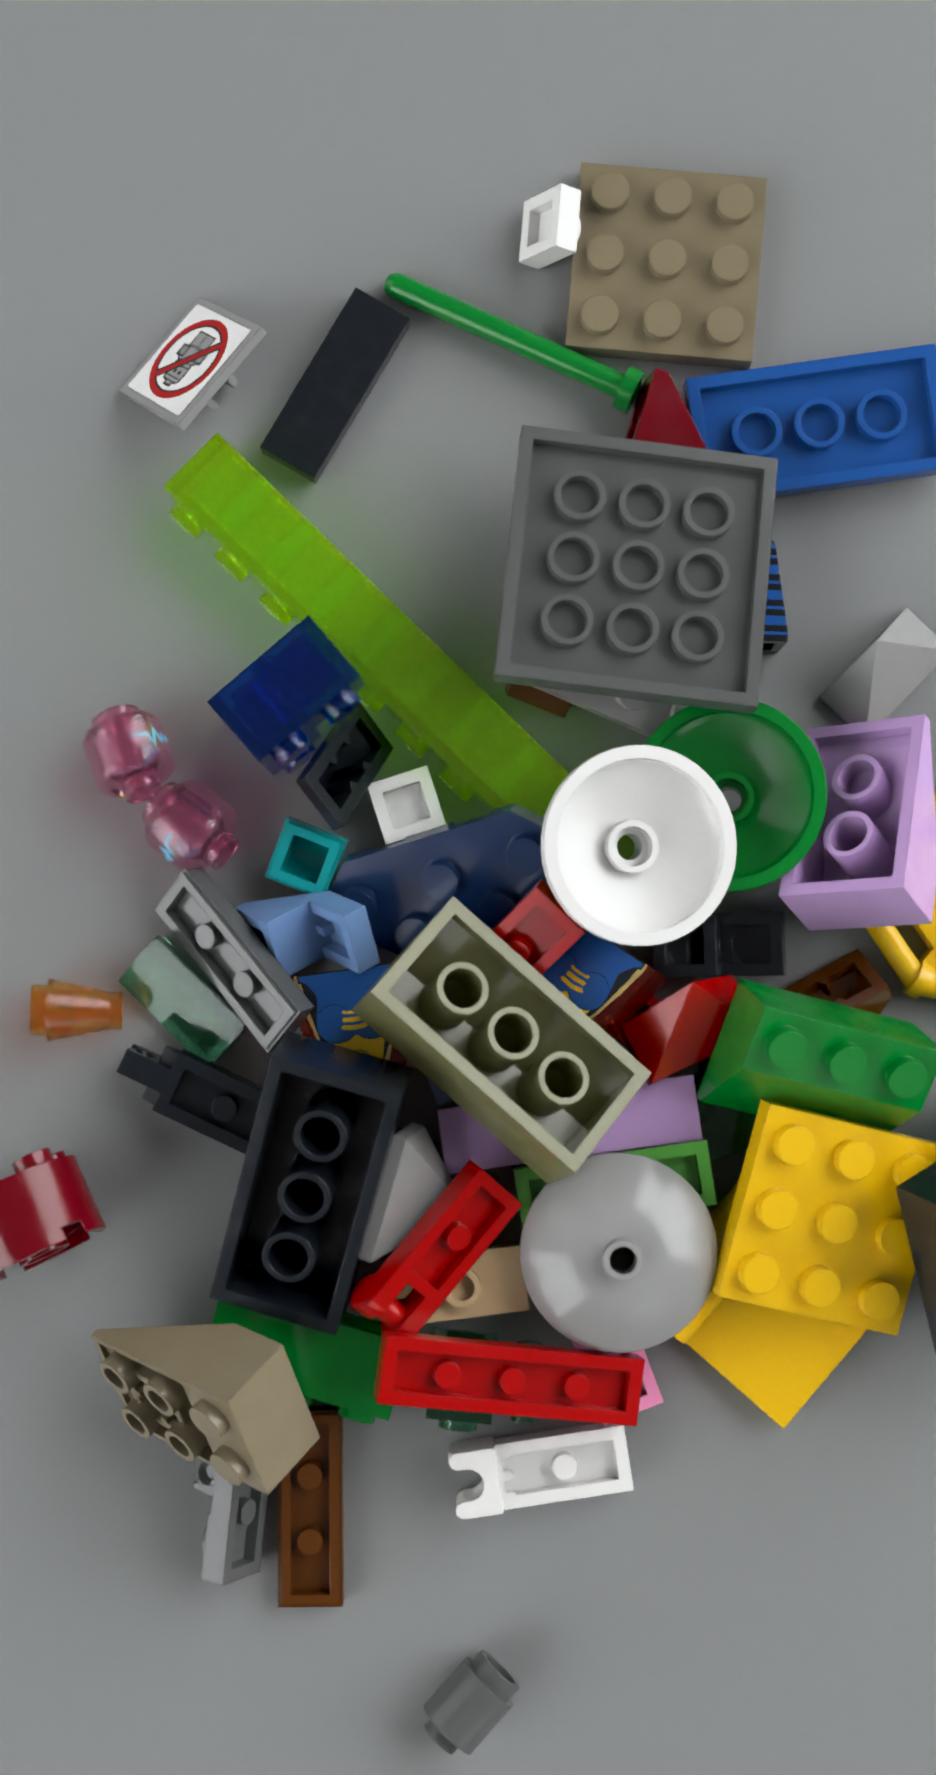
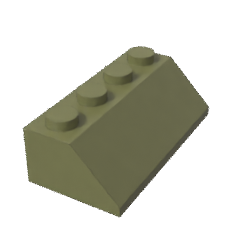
M454 896L449 899L351 1009L547 1184L577 1172L652 1074Z

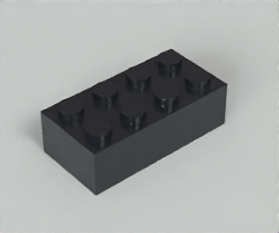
M287 1031L270 1057L209 1298L336 1336L350 1302L361 1259H359L393 1136L397 1132L414 1070L413 1067Z

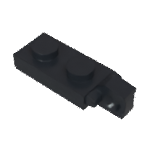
M137 1044L127 1048L117 1073L147 1086L142 1099L154 1105L153 1111L246 1154L263 1086L185 1049L179 1050L167 1045L162 1055Z

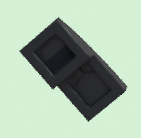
M713 912L701 925L683 937L667 943L653 945V977H717L731 974L733 976L786 975L785 912Z

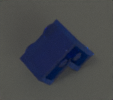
M308 615L207 702L256 760L272 775H276L283 768L288 774H291L304 765L317 751V748L312 744L321 736L316 727L325 719L333 725L349 714L361 701L356 692L365 685L360 674Z

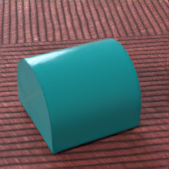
M288 816L264 877L306 894L330 891L344 861L349 839Z

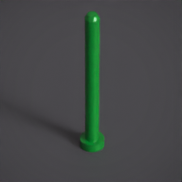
M401 273L390 274L385 282L384 290L391 298L615 398L612 407L627 414L634 403L645 376V372L630 366L626 374Z

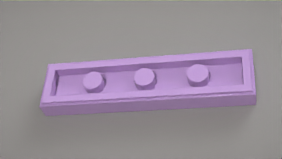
M694 1075L671 1076L650 1086L645 1082L590 1155L703 1139ZM460 1106L437 1109L444 1165L449 1174L459 1173L469 1160L482 1169L525 1164Z

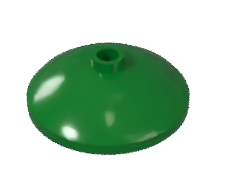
M758 702V708L753 714L688 706L665 720L645 743V745L662 747L687 757L714 780L721 792L732 790L740 795V806L731 812L736 829L737 856L727 893L757 889L776 881L799 864L815 843L821 830L827 807L828 789L824 766L816 747L805 731L781 711L761 702Z

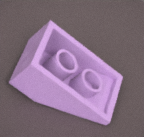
M925 714L804 729L816 747L824 766L828 789L827 807L821 830L810 851L799 864L781 877L780 899L809 931L932 924L936 893V814L929 719Z

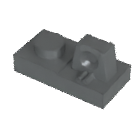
M197 1459L193 1488L213 1497L211 1512L208 1513L207 1526L202 1537L204 1557L201 1580L223 1586L260 1572L268 1495L243 1482L239 1486L230 1484L217 1473L213 1466Z

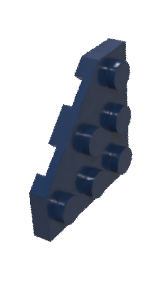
M513 803L490 810L489 814L459 824L452 822L407 836L404 841L376 850L369 848L350 854L342 863L330 891L365 905L375 944L397 955L407 947L453 896L492 929L541 879L548 884L541 858V832L544 817Z

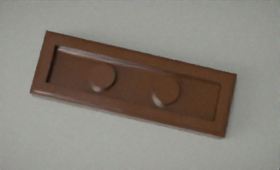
M335 1405L308 1406L320 1438L278 1484V1607H343V1417L337 1413L338 1406Z

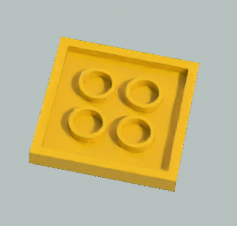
M761 1099L720 1247L715 1279L711 1291L722 1298L897 1336L915 1273V1266L896 1186L936 1162V1142Z

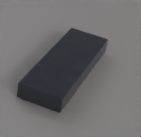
M355 287L261 444L262 453L316 484L409 329L410 318Z

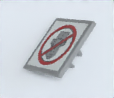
M198 297L119 391L125 397L184 431L205 406L216 410L220 407L211 398L224 383L234 389L237 387V380L233 375L234 371L267 333L261 326Z

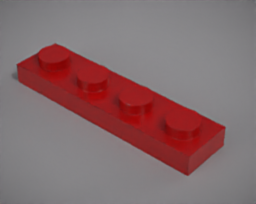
M382 1330L373 1398L377 1404L637 1426L645 1360L637 1354Z

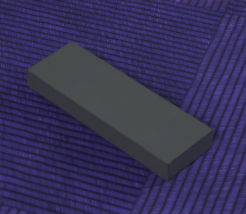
M201 865L185 867L155 908V911L266 1052H272L276 1049L287 1031L295 1032L315 1007Z

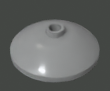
M612 1152L587 1157L575 1174L550 1184L546 1183L533 1200L523 1223L520 1239V1263L523 1279L533 1303L546 1321L558 1332L580 1345L599 1351L623 1353L644 1350L665 1342L678 1334L694 1319L704 1305L711 1291L717 1269L718 1249L715 1228L707 1207L699 1194L680 1174L667 1165L638 1154ZM620 1247L629 1248L634 1252L633 1264L625 1270H617L610 1265L612 1252Z

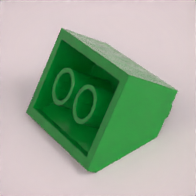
M740 978L696 1097L700 1102L757 1115L760 1100L763 1099L892 1131L921 1112L936 1076V1044L914 1023Z

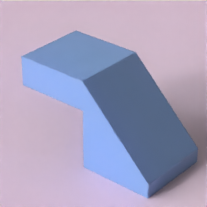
M332 891L245 902L234 907L289 976L323 958H327L358 974L380 963L365 905Z

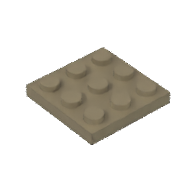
M581 162L578 190H581L579 212L581 233L577 242L576 253L572 256L565 347L585 356L748 370L753 360L768 178Z

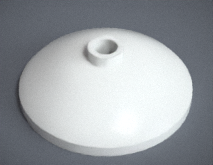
M651 745L622 746L591 757L576 767L557 788L546 810L541 832V858L548 885L559 905L574 922L589 933L609 942L628 946H651L683 937L701 925L715 911L728 890L735 869L737 856L736 829L732 813L723 793L714 780L696 763L679 753L662 747ZM623 835L631 838L634 843V853L627 860L622 858L617 850L618 840Z

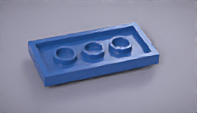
M935 343L685 378L683 384L685 405L707 449L778 458L775 498L936 475Z

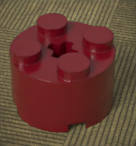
M49 1148L32 1152L12 1163L15 1174L0 1180V1280L7 1278L4 1269L19 1263L20 1267H23L24 1271L88 1241L90 1239L88 1232H102L106 1229L103 1218L74 1155L66 1156L64 1151L51 1154Z

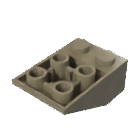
M236 1323L108 1328L97 1329L91 1335L103 1360L99 1365V1369L106 1381L117 1390L125 1406L121 1410V1414L127 1425L143 1438H149L153 1435L167 1442L180 1457L192 1462L197 1458L213 1466L217 1473L232 1485L239 1486L243 1482L269 1495L320 1438L283 1345Z

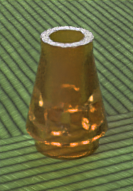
M48 978V984H32L31 1036H46L47 1042L105 1030H122L123 992L106 991Z

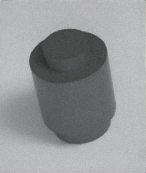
M482 1649L473 1660L466 1657L424 1704V1710L430 1718L424 1727L430 1737L447 1753L452 1755L457 1749H460L462 1752L470 1755L512 1708L513 1702L510 1698L519 1689V1685L497 1659Z

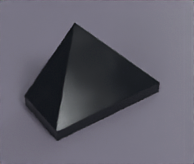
M356 700L348 704L295 782L332 830L343 828L392 752L393 746L360 701Z

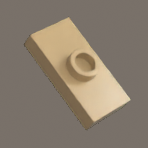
M520 1242L489 1246L426 1323L530 1310L528 1291L523 1279L520 1263ZM407 1284L397 1296V1299L406 1298L413 1287Z

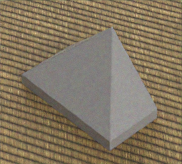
M906 607L818 699L844 724L886 719L936 668V635Z
M412 1122L393 1136L359 1259L372 1263L395 1250L452 1182L447 1168L423 1125Z

